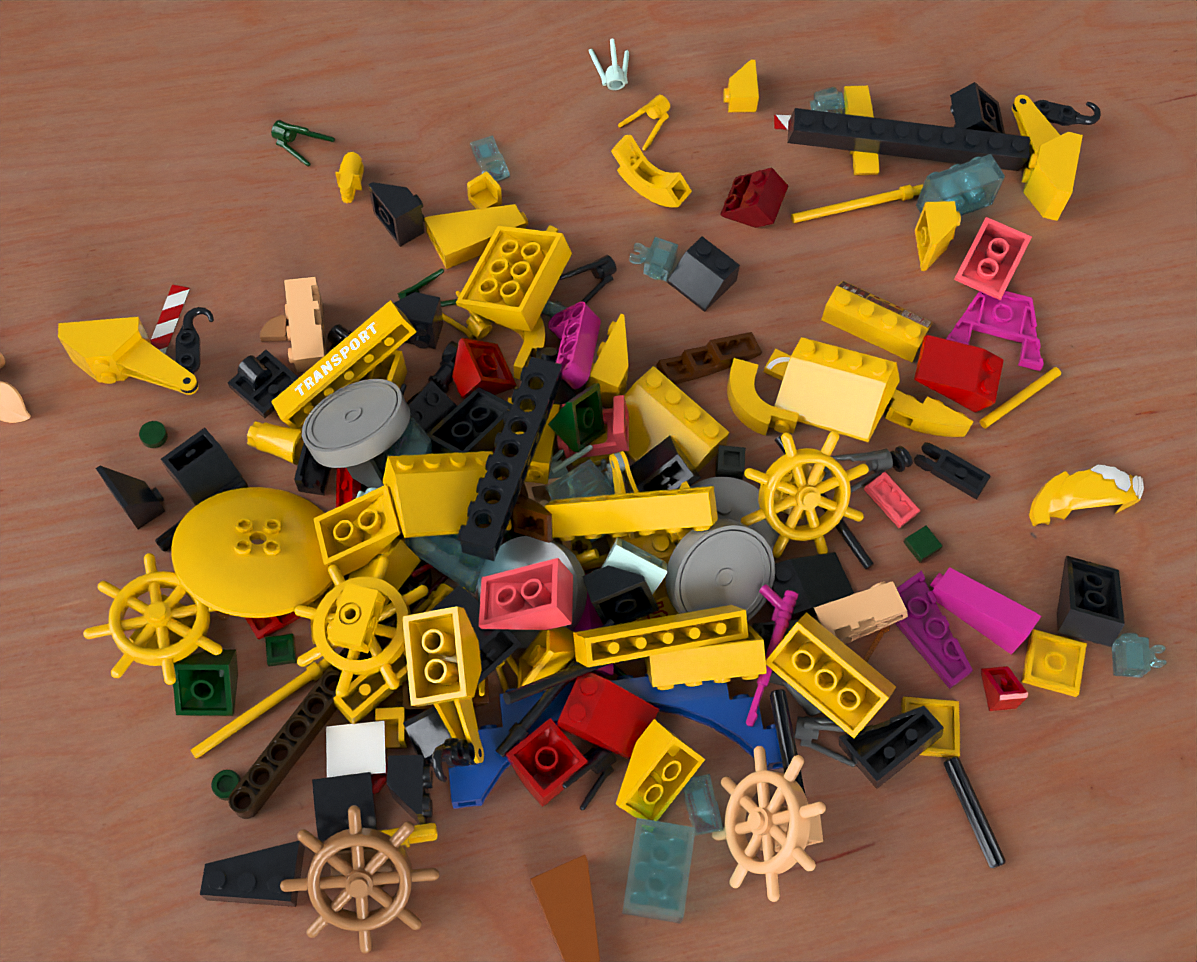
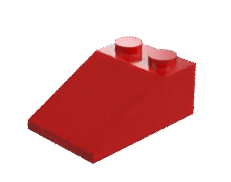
M926 335L923 338L914 380L976 413L995 404L1004 359L984 348Z
M589 672L577 677L558 719L557 726L561 730L627 759H631L636 741L656 718L659 709L608 679Z

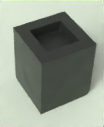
M719 445L715 477H731L742 480L745 470L746 448Z

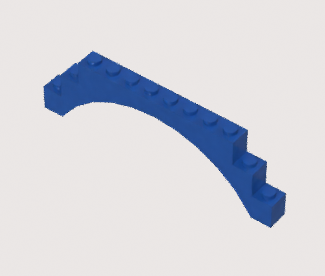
M647 673L644 677L633 678V675H622L617 677V680H611L616 685L657 707L659 712L677 714L713 728L736 742L753 758L755 747H764L767 770L783 768L775 724L769 725L763 730L760 708L758 706L756 712L758 718L755 724L749 727L746 724V720L754 697H750L748 694H740L729 700L727 682L715 683L713 680L702 681L703 684L690 687L683 683L675 684L672 689L658 690L657 687H652ZM570 681L527 730L529 732L527 736L550 718L558 725V719L574 686V681ZM516 688L508 689V690L505 691V693H506V692H509V691H511V690H514V689H516ZM547 690L509 705L503 699L504 693L499 694L503 727L497 728V725L490 724L481 726L480 730H478L484 750L483 762L477 765L448 768L453 809L483 805L502 773L511 765L506 756L503 758L495 750L510 734L508 730L515 722L519 723Z

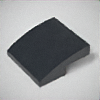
M371 772L312 779L317 835L321 842L326 841L338 832L349 829L348 809L353 805L360 808L362 828L377 830Z

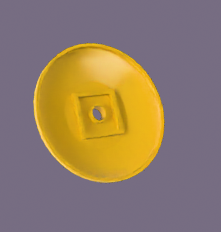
M238 488L209 497L192 508L184 516L174 533L171 549L172 563L176 576L183 587L194 598L222 613L249 618H266L291 613L297 605L307 606L318 599L333 582L328 573V568L324 566L313 518L324 514V512L301 496L273 488ZM254 539H261L264 541V543L254 544L251 541Z

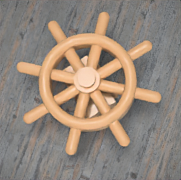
M757 746L754 749L756 772L746 776L738 785L730 777H723L721 780L722 787L731 797L726 809L725 827L714 830L712 837L718 841L726 839L731 854L738 862L730 878V886L733 888L740 887L748 871L756 874H765L768 899L776 902L780 897L778 874L789 870L796 862L807 871L815 869V861L804 849L808 845L823 842L820 814L825 812L826 806L823 802L808 804L803 789L796 782V778L804 764V758L801 755L793 757L785 773L767 770L765 749L762 746ZM769 784H773L777 787V790L774 793L771 801ZM757 792L759 806L752 800ZM785 799H786V802H787V805H788V806H786V807H785V806H782L783 803H784V801H785ZM748 812V813H749L748 820L745 821V819H746V813ZM752 832L753 836L748 844L746 834ZM759 849L763 850L764 861L756 856Z

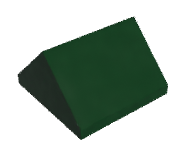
M599 383L592 384L569 400L548 424L573 452H580L605 433Z

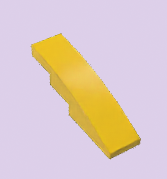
M868 85L845 86V114L874 118ZM850 151V154H853L854 175H877L879 173L877 153Z

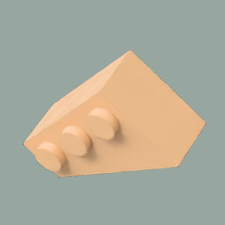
M316 277L284 280L287 300L285 313L286 318L289 319V326H286L288 341H291L292 348H288L289 362L295 364L297 372L308 371L327 354L323 303Z

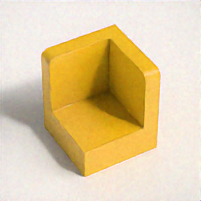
M487 171L467 183L468 200L476 209L502 205L501 187Z
M375 708V720L385 721V749L407 748V734L403 722L407 721L405 708Z

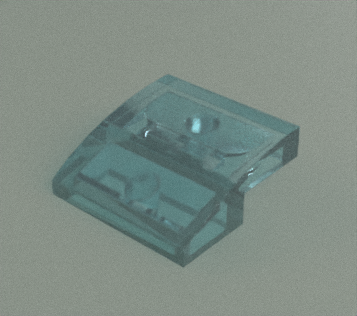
M588 459L545 487L552 500L615 494V490L591 459Z

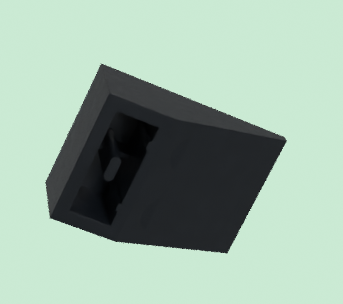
M459 585L431 611L456 606L465 609L479 641L482 668L478 681L479 684L522 644L509 629H481L479 627L480 602Z

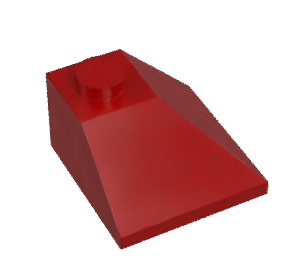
M466 338L459 340L452 377L461 398L466 399L478 387L496 395L516 386L498 344Z
M551 718L506 753L507 759L523 785L542 807L565 788L562 787V784L588 763L586 758Z

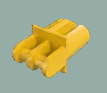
M348 152L344 155L339 172H335L344 203H351L354 200L356 190H362L361 181L364 165L361 157L355 152Z

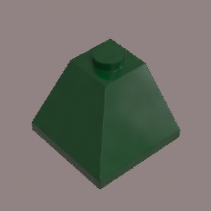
M222 649L219 655H213L204 650L174 663L176 682L173 684L176 715L233 716L238 681L236 649Z

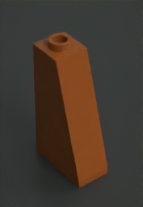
M582 855L530 878L531 886L562 961L600 962L586 855Z

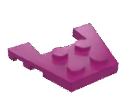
M979 291L946 338L947 340L969 345L972 330L1022 343L1018 366L1041 371L1044 364L1039 350L1041 348L1040 339L1037 338L1036 333L1037 322L1033 299L1028 296L1005 291L1001 300Z

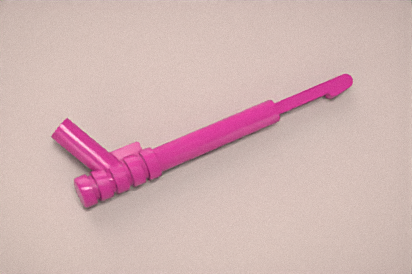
M767 584L761 587L759 593L775 607L772 616L775 628L765 655V661L783 640L796 605V600L798 599V594L790 590L785 591V597L782 599ZM767 665V673L759 674L757 680V690L746 720V724L749 727H752L758 718L756 712L764 688L768 686L773 671Z

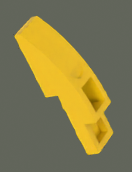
M895 389L886 407L888 413L885 419L910 430L935 436L965 437L974 422L965 414L945 406L940 400L927 396L922 404L912 395L904 394Z

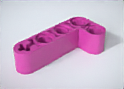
M584 301L556 313L548 323V328L561 340L556 363L562 364V379L572 389L582 387L590 376L601 325V319Z

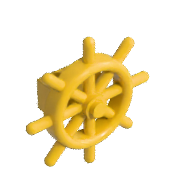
M836 431L829 433L821 451L810 448L796 450L792 435L785 432L781 436L785 455L777 459L766 473L753 468H747L744 472L746 478L761 483L758 494L760 509L743 516L741 523L750 526L765 519L779 533L772 551L774 558L781 557L789 539L797 541L813 539L818 554L828 553L824 535L831 531L843 516L857 522L862 521L864 518L861 511L848 507L851 496L850 481L867 474L869 468L866 464H860L845 471L841 464L831 457L839 440V433ZM826 466L833 477L822 481L826 474V471H824ZM835 488L833 500L820 495ZM816 506L827 509L819 519L815 510ZM777 513L789 514L785 523L778 518ZM806 515L808 524L796 526L799 519L803 520Z
M147 553L144 556L146 574L133 579L122 589L107 581L99 582V591L114 599L110 607L109 623L87 628L83 634L86 639L112 635L115 644L124 654L111 670L112 677L120 678L131 663L135 661L149 666H162L165 683L173 685L176 682L174 663L186 658L198 647L205 649L213 655L221 654L222 646L205 637L210 625V612L217 610L206 606L194 598L180 583L175 572L157 571L155 556L152 553ZM161 588L174 589L169 597L161 594ZM148 591L151 599V604L149 605L137 599ZM186 594L195 604L184 606L179 601ZM129 607L143 615L124 620L125 613ZM135 629V631L128 639L125 636L124 631Z
M386 556L379 558L373 577H356L345 580L339 567L335 564L330 565L328 573L335 587L325 595L318 608L297 605L294 609V613L297 616L314 620L313 635L316 643L315 648L298 657L297 664L305 667L323 656L330 664L341 670L342 673L336 688V695L340 698L347 695L353 674L369 675L380 671L390 689L394 690L399 687V681L391 665L406 649L402 616L411 615L409 605L426 596L429 590L427 586L421 585L402 596L396 588L384 581L390 563L389 558ZM384 596L391 600V603L383 607L386 600ZM397 613V628L378 624ZM375 636L391 638L392 641L382 650ZM339 646L348 648L347 658L338 655L334 649ZM370 651L371 658L358 660L360 652L368 653Z

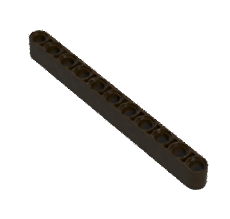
M421 560L413 571L427 563ZM431 570L423 572L426 576L422 580H415L410 574L398 592L400 594H407L421 585L427 586L429 590L432 585ZM421 599L409 605L410 612L414 610ZM397 613L392 615L393 619L389 623L378 624L397 628ZM375 636L382 650L391 640V638ZM343 648L339 655L347 658L349 649ZM370 651L368 653L360 652L358 660L371 658ZM332 664L231 792L228 801L229 806L240 818H252L260 811L338 709L333 700L336 696V690H328V687L332 682L339 681L342 671ZM353 674L351 682L354 681L359 675ZM314 705H324L320 713H310ZM306 727V732L302 736H293L296 728ZM288 750V755L284 760H275V755L278 751ZM261 774H270V778L265 784L258 785L256 783L258 776ZM251 797V803L247 808H238V803L242 798Z

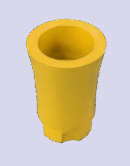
M256 421L250 426L247 434V444L249 446L298 465L304 444L302 429Z

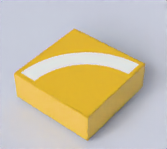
M775 349L764 368V373L783 381L791 356Z

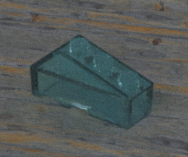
M458 534L408 537L405 539V544L418 557L475 595L487 559L462 553Z

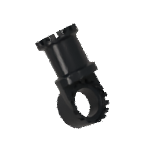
M451 341L445 348L440 368L434 376L428 378V382L432 380L445 393L448 392V386L453 381L452 376L458 349V343Z

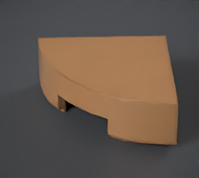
M286 315L276 316L263 326L260 333L261 342L287 341L286 326H288V319Z

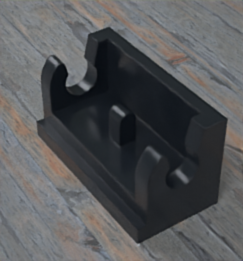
M305 443L302 447L294 478L295 484L299 492L325 496L332 467L319 464L313 458Z

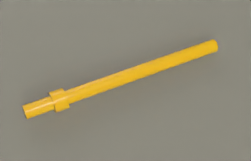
M929 183L916 186L905 185L901 186L899 190L791 214L792 223H798L898 199L905 201L913 199L916 195L929 193L931 187Z
M325 658L318 663L314 661L306 667L305 672L193 747L190 751L198 759L310 681H316L324 674L323 672L331 664Z

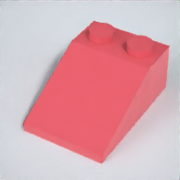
M986 217L954 280L1001 300L1032 236Z
M559 558L482 577L479 627L481 629L549 630L572 624L573 574Z

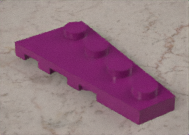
M921 570L896 588L907 609L908 617L895 624L946 686L951 689L971 674L973 669L958 640L953 637L949 629V623L945 615L943 616L936 604L937 599L933 592L929 590L925 582L926 578Z

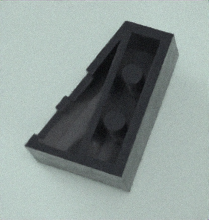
M921 706L891 717L890 720L864 727L855 738L847 734L839 737V746L873 786L878 789L941 738L944 727L925 706Z
M295 841L206 863L200 895L207 901L296 907L298 891L284 892L281 890L280 884L285 879L301 878L305 846L300 841Z

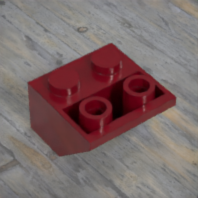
M772 167L735 177L720 215L754 228L774 224L789 186Z

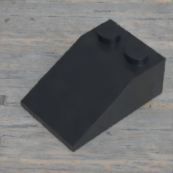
M478 387L425 435L431 454L493 452L496 448L494 447L498 431L502 432L505 426L503 425L505 412L507 409L511 410L513 404Z
M836 552L792 558L775 564L772 590L782 599L785 597L784 593L786 590L798 594L791 620L799 621L806 612L811 617L816 616L814 607L854 594Z
M1066 556L1057 608L1058 632L1112 647L1125 625L1119 570Z

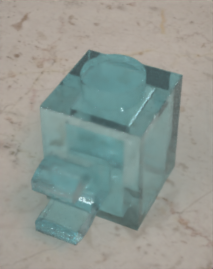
M657 237L654 238L650 248L645 247L641 243H635L634 251L640 254L630 253L629 261L633 264L645 262L643 274L648 275L652 279L667 281L677 258L678 244Z
M1135 633L1122 634L1112 645L1114 676L1142 678L1151 670V666L1154 668L1163 667L1167 664L1166 660L1157 659L1155 653L1164 652L1165 646L1154 645L1149 649V638L1138 637V634Z

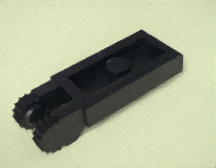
M925 442L921 450L929 457L938 459V461L934 462L923 455L917 454L913 462L918 467H921V469L931 471V474L977 500L991 476L948 450H943L936 445Z

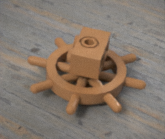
M353 805L348 809L349 829L334 834L324 842H321L305 829L298 832V840L315 852L310 864L308 877L285 879L281 882L280 888L284 892L308 890L310 900L316 911L320 914L307 928L306 933L308 937H316L328 923H331L345 930L358 931L360 950L363 953H369L372 949L371 930L388 924L396 917L414 930L421 927V919L405 907L411 893L412 882L437 880L439 871L436 868L412 870L410 859L401 844L414 831L413 823L405 822L391 837L375 829L362 828L360 808ZM327 862L331 865V876L321 877V871ZM399 883L397 892L393 897L380 888L387 884ZM342 888L343 890L333 901L324 890ZM368 895L379 902L382 907L369 911ZM352 897L356 898L357 912L343 909Z

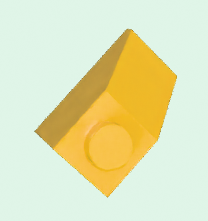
M755 60L747 62L729 78L728 88L723 90V102L728 103V112H756L759 93Z

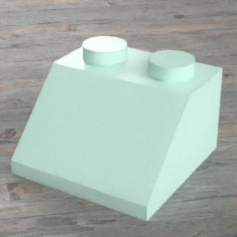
M617 537L602 565V568L609 565L644 576L652 594H654L668 572L667 562L620 537Z

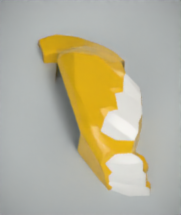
M1096 465L1086 471H1078L1071 475L1065 471L1053 477L1040 489L1032 501L1029 517L1033 526L1042 523L1049 525L1050 517L1065 520L1074 509L1123 504L1116 512L1118 513L1141 500L1144 491L1143 479L1137 475H1127L1116 467Z

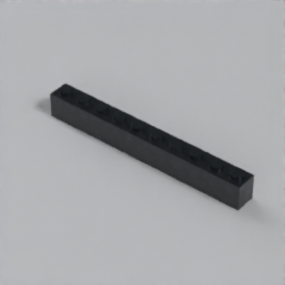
M800 108L794 109L788 121L787 143L1013 171H1019L1029 160L1030 137Z

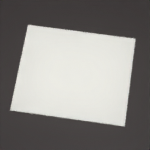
M385 721L326 726L327 777L371 772V774L386 773Z

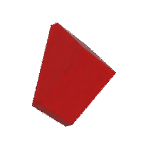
M1008 666L981 669L989 711L1016 709L1028 698V692Z

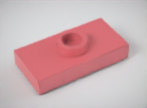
M883 472L864 488V491L898 528H901L920 512V509L886 472Z

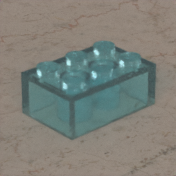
M991 154L975 157L961 165L955 164L947 170L933 172L926 177L916 207L921 213L925 202L955 201L956 211H959L960 215L963 216L992 205L1005 175Z
M637 818L622 914L681 924L684 917L695 827Z

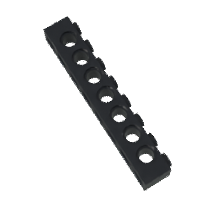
M531 357L528 366L523 367L520 375L521 385L519 388L516 387L512 395L511 410L507 409L504 415L503 425L505 426L502 432L498 431L495 438L494 447L496 449L494 454H489L485 465L486 475L484 478L480 477L476 488L477 498L469 504L467 511L468 521L466 525H461L458 533V541L461 542L462 553L495 561L561 385L562 364ZM508 454H514V455H516V456H514V457H507L506 455H508ZM499 477L507 478L505 480H497ZM491 500H497V501H499V502H497V503H495V504H489V503H487V502H489V501H491ZM480 524H489V525H490V526H488V527H486V528H480V527H478Z

